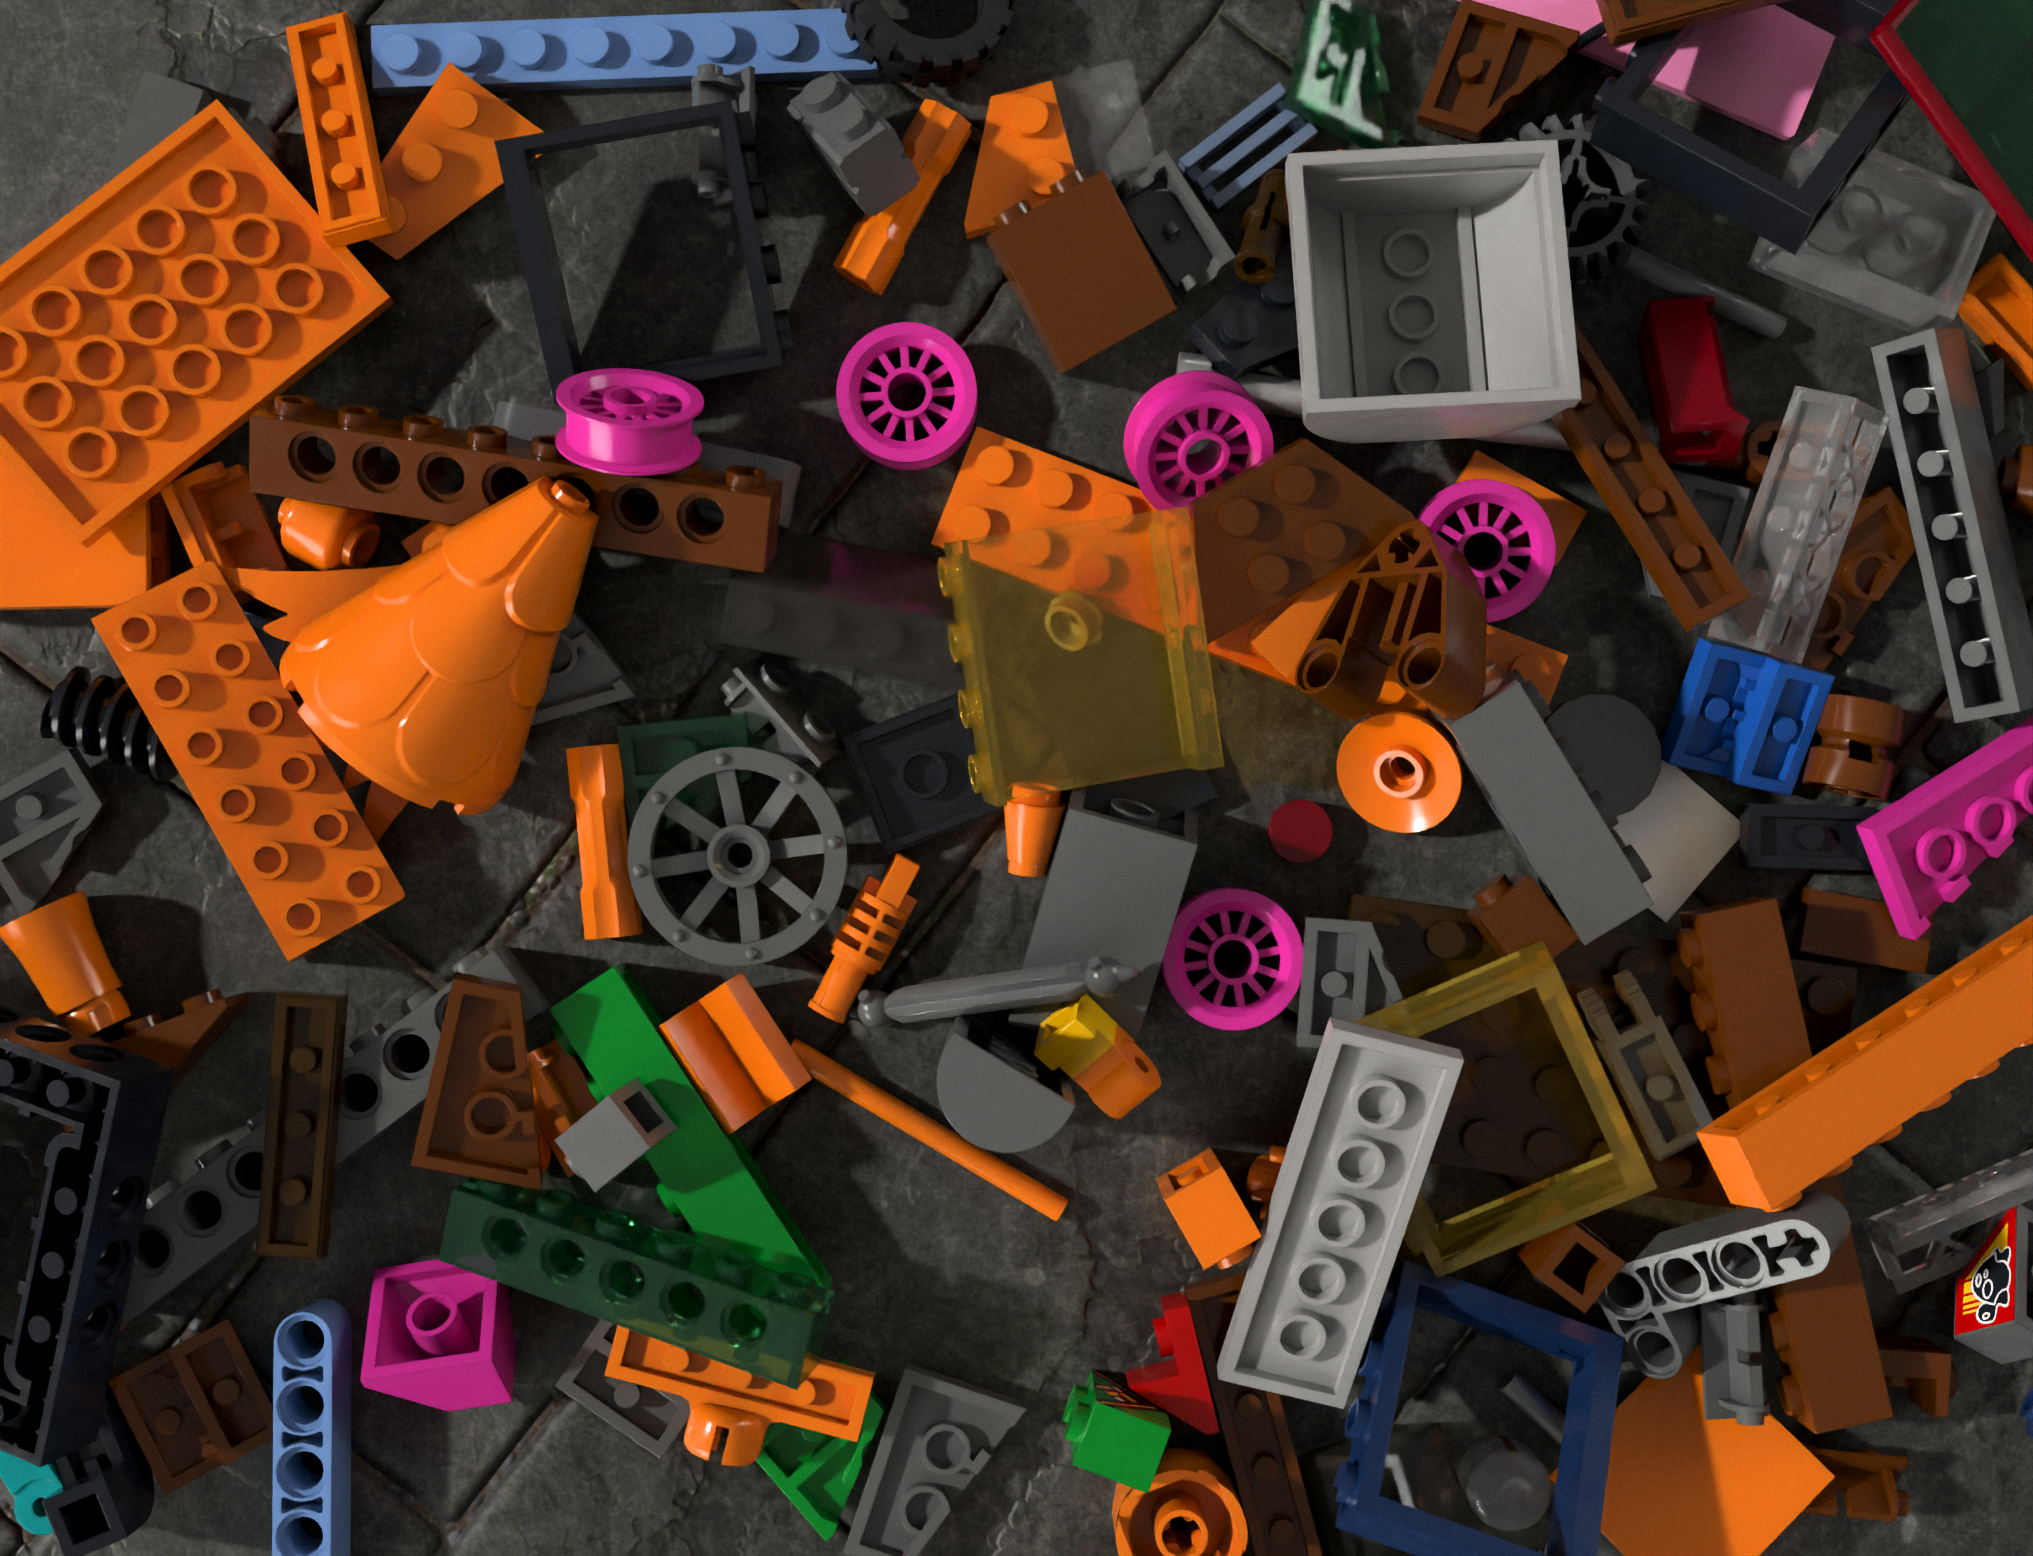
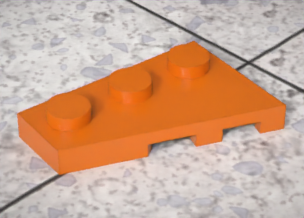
M449 62L381 162L394 232L367 240L397 261L504 183L494 141L543 133L544 131Z

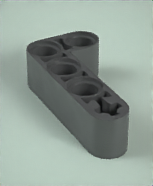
M1820 1191L1802 1192V1198L1796 1204L1778 1212H1765L1763 1209L1749 1207L1634 1239L1626 1243L1619 1250L1618 1254L1626 1263L1600 1294L1598 1301L1615 1334L1625 1337L1623 1349L1633 1366L1644 1375L1654 1379H1668L1676 1375L1700 1342L1699 1312L1695 1305L1814 1276L1822 1272L1850 1233L1851 1221L1848 1211L1840 1201L1830 1194ZM1797 1230L1796 1234H1795V1235L1793 1236V1238L1790 1240V1237H1791V1236L1793 1235V1233ZM1741 1243L1752 1248L1757 1255L1748 1252ZM1685 1260H1688L1690 1263H1692L1697 1268V1270L1689 1266Z

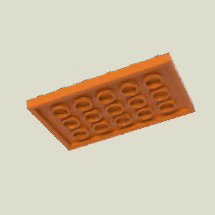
M216 99L0 265V454L79 543L89 548L247 422L250 414L267 406L275 397L282 394L394 303L386 291L346 246L334 249L329 247L322 237L319 215L219 100Z

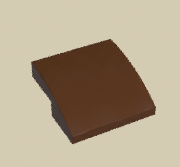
M230 1318L109 1379V1386L165 1496L223 1464L226 1466L273 1440V1403Z

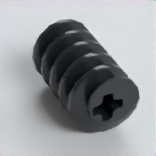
M76 666L69 671L65 679L54 689L44 707L40 722L42 738L51 739L54 737L62 746L73 748L78 746L84 754L90 756L102 755L107 762L115 765L126 763L136 773L147 774L151 772L152 776L161 782H169L178 775L177 768L140 704L137 705L138 701L128 683H124L114 694V680L111 676L101 674L90 685L91 673L88 668Z

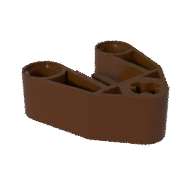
M1409 520L1393 529L1345 579L1296 667L1294 678L1296 687L1303 694L1341 720L1348 722L1359 720L1367 715L1376 705L1388 667L1392 665L1395 653H1397L1399 656L1396 663L1395 677L1397 683L1405 691L1445 719H1458L1472 712L1480 703L1486 685L1487 601L1466 557L1420 520Z

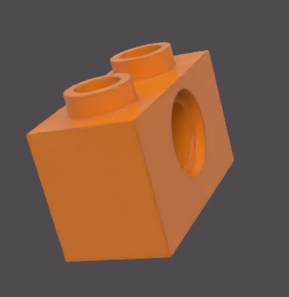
M1211 1148L1206 1149L1156 1178L1165 1203L1204 1270L1216 1263L1219 1269L1231 1267L1253 1252L1254 1248L1251 1243L1261 1238L1262 1235Z

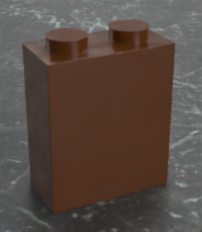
M1083 168L1068 174L1049 186L1054 197L1034 209L1030 207L1027 199L1006 209L993 218L998 229L991 232L985 239L1058 375L1074 368L1178 309L1104 169L1089 178Z

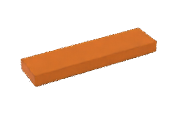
M347 11L285 27L322 237L329 247L334 249L393 233L356 31Z

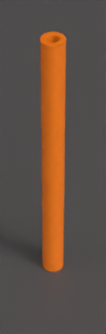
M795 1038L792 1042L791 1048L809 1075L1055 1222L1060 1218L1069 1199L983 1148L970 1143L961 1135L801 1040Z

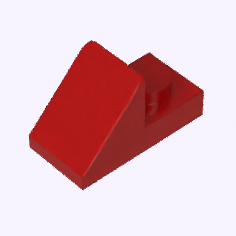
M1182 1291L1160 1297L1164 1316L1154 1318L1152 1322L1161 1358L1173 1355L1174 1359L1126 1371L1128 1387L1206 1435L1218 1433L1220 1431L1186 1295Z

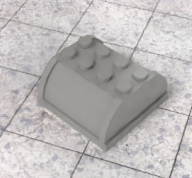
M1557 139L1288 153L1285 163V188L1289 212L1298 334L1302 420L1304 426L1310 432L1329 440L1350 444L1479 438L1522 429L1549 419L1566 408L1576 407L1582 398Z

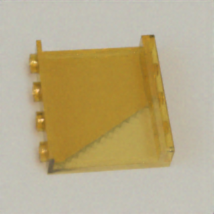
M1188 506L944 543L946 556L939 557L938 576L943 595L945 597L952 596L956 623L948 625V641L954 662H962L966 688L959 689L958 691L959 712L964 727L973 729L976 754L968 756V770L972 788L976 794H983L984 802L1001 807L1007 806V800L1186 768L1202 771L1225 767Z

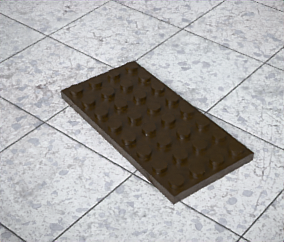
M1350 893L1346 919L1372 922L1387 963L1395 977L1420 1040L1460 1049L1464 1058V1063L1429 1163L1737 1209L1735 1204L1730 1203L1700 1141L1661 1161L1653 1158L1595 1042L1599 1038L1590 1027L1577 999L1578 993L1591 987L1603 999L1608 1010L1607 1012L1617 1030L1635 1022L1619 998L1613 981L1614 975L1626 969L1630 971L1638 981L1653 1012L1661 1015L1713 1121L1724 1114L1720 1095L1714 1094L1707 1080L1705 1058L1711 1056L1706 1031H1701L1698 1028L1692 1014L1690 998L1692 993L1697 992L1692 968L1686 967L1680 957L1677 941L1608 931L1585 946L1579 939L1576 940L1530 978L1526 979L1512 973L1466 915L1469 912L1468 910ZM1790 958L1813 1057L1850 1033L1858 968Z

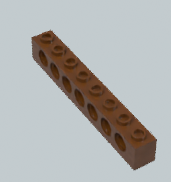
M300 395L277 396L274 398L273 403L249 415V492L458 525L518 491L510 484L507 478L506 469L507 467H512L521 471L529 484L544 475L555 483L557 480H563L570 484V477L579 478L588 483L594 494V502H590L589 509L599 516L591 546L764 573L776 556L783 481L766 478V472L756 467L730 466L724 472L701 468V461L697 460L686 468L666 474L649 476L609 474L582 467L566 459L556 448V436L554 435L535 436L532 438V441L509 438L508 431L497 426L474 425L468 427L467 431L445 428L443 427L444 421L442 419L427 415H410L404 417L403 421L379 417L380 411L378 409L364 405H345L339 407V410L315 407L316 401L313 398ZM317 437L325 439L332 446L336 456L335 462L326 459L321 454L317 445ZM380 447L387 448L396 455L400 464V472H395L384 464L380 455ZM443 457L451 458L461 466L465 476L464 482H458L447 474L443 465ZM633 488H644L650 491L658 501L659 512H648L640 508L634 500ZM698 498H708L716 502L722 509L724 521L711 522L705 519L697 509L696 500Z

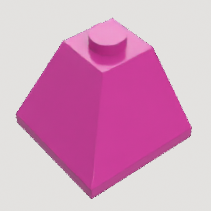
M500 1250L374 1269L360 1378L364 1388L448 1412L512 1402L516 1342L504 1258Z

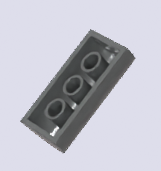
M959 1015L956 1017L950 1028L939 1061L936 1079L938 1099L944 1115L952 1127L970 1143L980 1148L1000 1153L1026 1151L1051 1139L1064 1126L1076 1107L1070 1077L1059 1068L1052 1071L1033 1052L972 1015Z

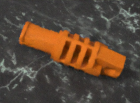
M897 852L894 854L880 880L869 874L867 875L830 944L832 946L830 952L835 957L814 997L808 1003L810 1008L841 1024L844 1023L845 1016L867 975H875L877 970L881 971L918 900L907 895L920 869V865L917 862Z

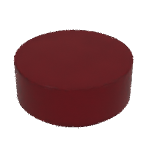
M1293 800L1275 809L1268 820L1266 833L1271 849L1280 858L1292 863H1308L1318 859L1326 852L1331 843L1333 831L1329 816L1319 805L1307 800Z

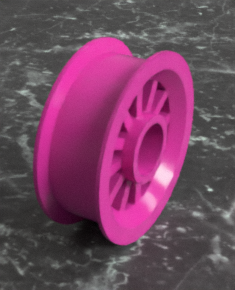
M915 322L892 323L877 328L861 338L852 347L839 371L836 398L839 413L847 433L854 444L866 456L883 466L897 470H921L940 464L962 447L973 429L978 410L977 383L973 367L963 349L950 336L939 329ZM910 353L921 355L916 368L910 366ZM900 354L901 367L895 369L888 358ZM933 360L941 366L926 376ZM880 364L887 376L883 378L873 373L872 370ZM948 378H951L954 386L935 388ZM911 383L920 386L925 391L926 396L918 408L911 411H902L891 404V396L900 385ZM864 384L881 391L862 393ZM954 401L952 411L934 403ZM881 406L865 417L862 407ZM930 415L945 422L938 431L929 420ZM890 418L883 435L874 429ZM921 425L928 437L916 441L915 426ZM900 426L905 427L906 441L894 440Z
M609 368L573 375L565 379L557 387L556 399L559 405L566 410V425L556 434V448L566 459L577 465L609 474L649 476L671 473L686 468L696 462L701 455L702 444L700 439L693 433V418L702 412L704 397L696 387L682 379L649 370Z
M1193 370L1175 374L1162 380L1147 391L1129 416L1123 441L1127 465L1148 502L1164 515L1189 522V502L1274 453V441L1270 425L1262 411L1255 405L1249 393L1234 379L1221 373L1206 370ZM1209 439V442L1201 451L1187 454L1196 442Z
M1471 479L1458 482L1446 487L1433 496L1416 517V520L1422 521L1435 533L1441 531L1454 539L1452 546L1462 554L1465 543L1474 534L1487 532L1495 538L1498 551L1492 563L1482 568L1470 566L1487 601V622L1506 619L1524 610L1540 595L1549 581L1556 554L1555 537L1551 523L1541 506L1530 495L1513 485L1490 479ZM1477 503L1476 524H1472L1463 507ZM1488 503L1500 505L1501 508L1490 525H1487ZM1452 513H1455L1463 527L1460 532L1444 524V521ZM1512 513L1520 523L1501 533V528ZM1523 533L1526 534L1528 546H1509L1508 542ZM1509 556H1527L1523 570L1508 562ZM1502 569L1518 577L1509 587H1506L1499 574V571ZM1485 577H1490L1498 593L1485 596Z
M1215 888L1197 894L1178 909L1160 970L1170 995L1191 1017L1217 1029L1246 1030L1270 1021L1280 1014L1293 999L1301 982L1303 944L1292 919L1273 900L1257 892L1241 888ZM1228 911L1241 912L1234 932H1231ZM1216 913L1220 927V933L1218 934L1205 921L1206 918ZM1254 916L1262 924L1245 937L1251 917ZM1197 926L1209 939L1207 944L1189 939ZM1270 933L1275 944L1256 948L1255 945ZM1226 941H1240L1247 951L1246 965L1237 974H1220L1214 964V955L1217 948ZM1185 948L1202 952L1203 958L1184 961ZM1277 955L1275 969L1259 963V958ZM1206 968L1207 971L1191 984L1186 972ZM1256 972L1272 977L1265 989L1253 977ZM1217 979L1210 1000L1199 994L1211 982ZM1245 982L1257 995L1246 1002L1241 985ZM1228 985L1231 986L1233 1005L1221 1004Z

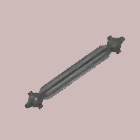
M1093 956L1088 960V967L1076 962L904 986L895 990L890 995L881 990H862L858 994L859 1001L850 1007L847 1016L861 1020L863 1024L871 1028H888L893 1024L894 1020L901 1023H910L1072 1001L1082 997L1089 991L1102 997H1116L1121 994L1123 984L1136 978L1138 973L1135 967L1122 965L1114 958Z

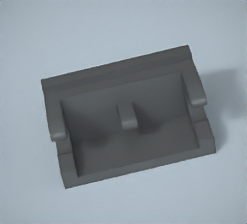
M1166 150L1150 160L1147 170L1140 177L1133 181L1129 177H1125L1117 185L1116 193L1177 308L1230 275L1236 258L1235 254Z

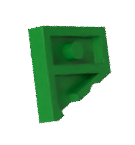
M842 1357L837 1362L852 1366L845 1357ZM871 1389L858 1442L782 1422L770 1423L766 1429L761 1452L756 1459V1462L826 1542L835 1533L850 1491L855 1484L868 1447L873 1440L884 1413L886 1404L873 1389Z

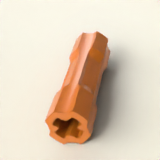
M924 99L901 141L905 149L904 152L910 158L920 180L917 183V187L876 216L864 214L863 218L855 224L833 264L836 268L835 271L847 281L869 293L879 296L883 294L904 256L905 245L942 178L951 171L972 132L970 130L972 124L961 114L942 105L938 101Z
M602 744L566 749L570 796L575 804L583 882L580 897L585 940H596L643 934L640 906L633 892L628 871L627 857L630 835L626 805L628 782L624 744Z

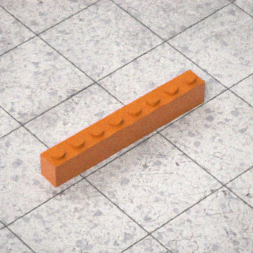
M2033 915L1697 1131L1696 1134L1730 1203L1763 1209L1765 1212H1778L1793 1206L1802 1198L1801 1191L1820 1178H1828L1844 1172L1853 1164L1851 1157L1869 1145L1880 1144L1893 1139L1902 1132V1123L1919 1112L1933 1110L1944 1105L1952 1097L1950 1091L1965 1081L1980 1078L1995 1071L2000 1066L1998 1059L2014 1048L2033 1044Z

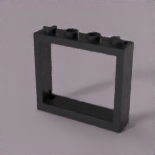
M1789 0L1774 4L1885 61L1868 37L1897 2L1893 0ZM1924 17L1904 42L1926 73L1929 74L1950 29ZM1696 25L1637 40L1627 58L1626 71L1619 79L1610 76L1601 86L1592 103L1591 108L1598 111L1590 143L1793 255H1796L1911 98L1892 69L1889 68L1801 188L1797 189L1637 103Z
M736 100L721 101L494 141L555 405H559L556 399V390L559 384L573 375L584 372L535 156L539 154L718 123L761 343L620 368L655 371L691 382L783 366L786 359L784 349L795 347L788 309L776 310L772 289L773 284L782 283L777 249L775 244L764 246L759 219L770 218L763 179L751 180L746 153L757 151L753 124L749 111L738 113Z

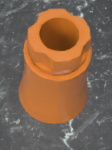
M85 891L56 900L0 927V937L30 976L53 1018L61 1016L60 1021L64 1028L90 1036L131 1016L123 995L119 990H116L123 985L107 956L95 927Z

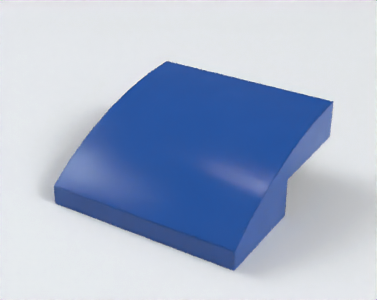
M1699 637L1661 743V760L1670 765L1724 776L1738 785L1791 796L1835 676L1784 659Z

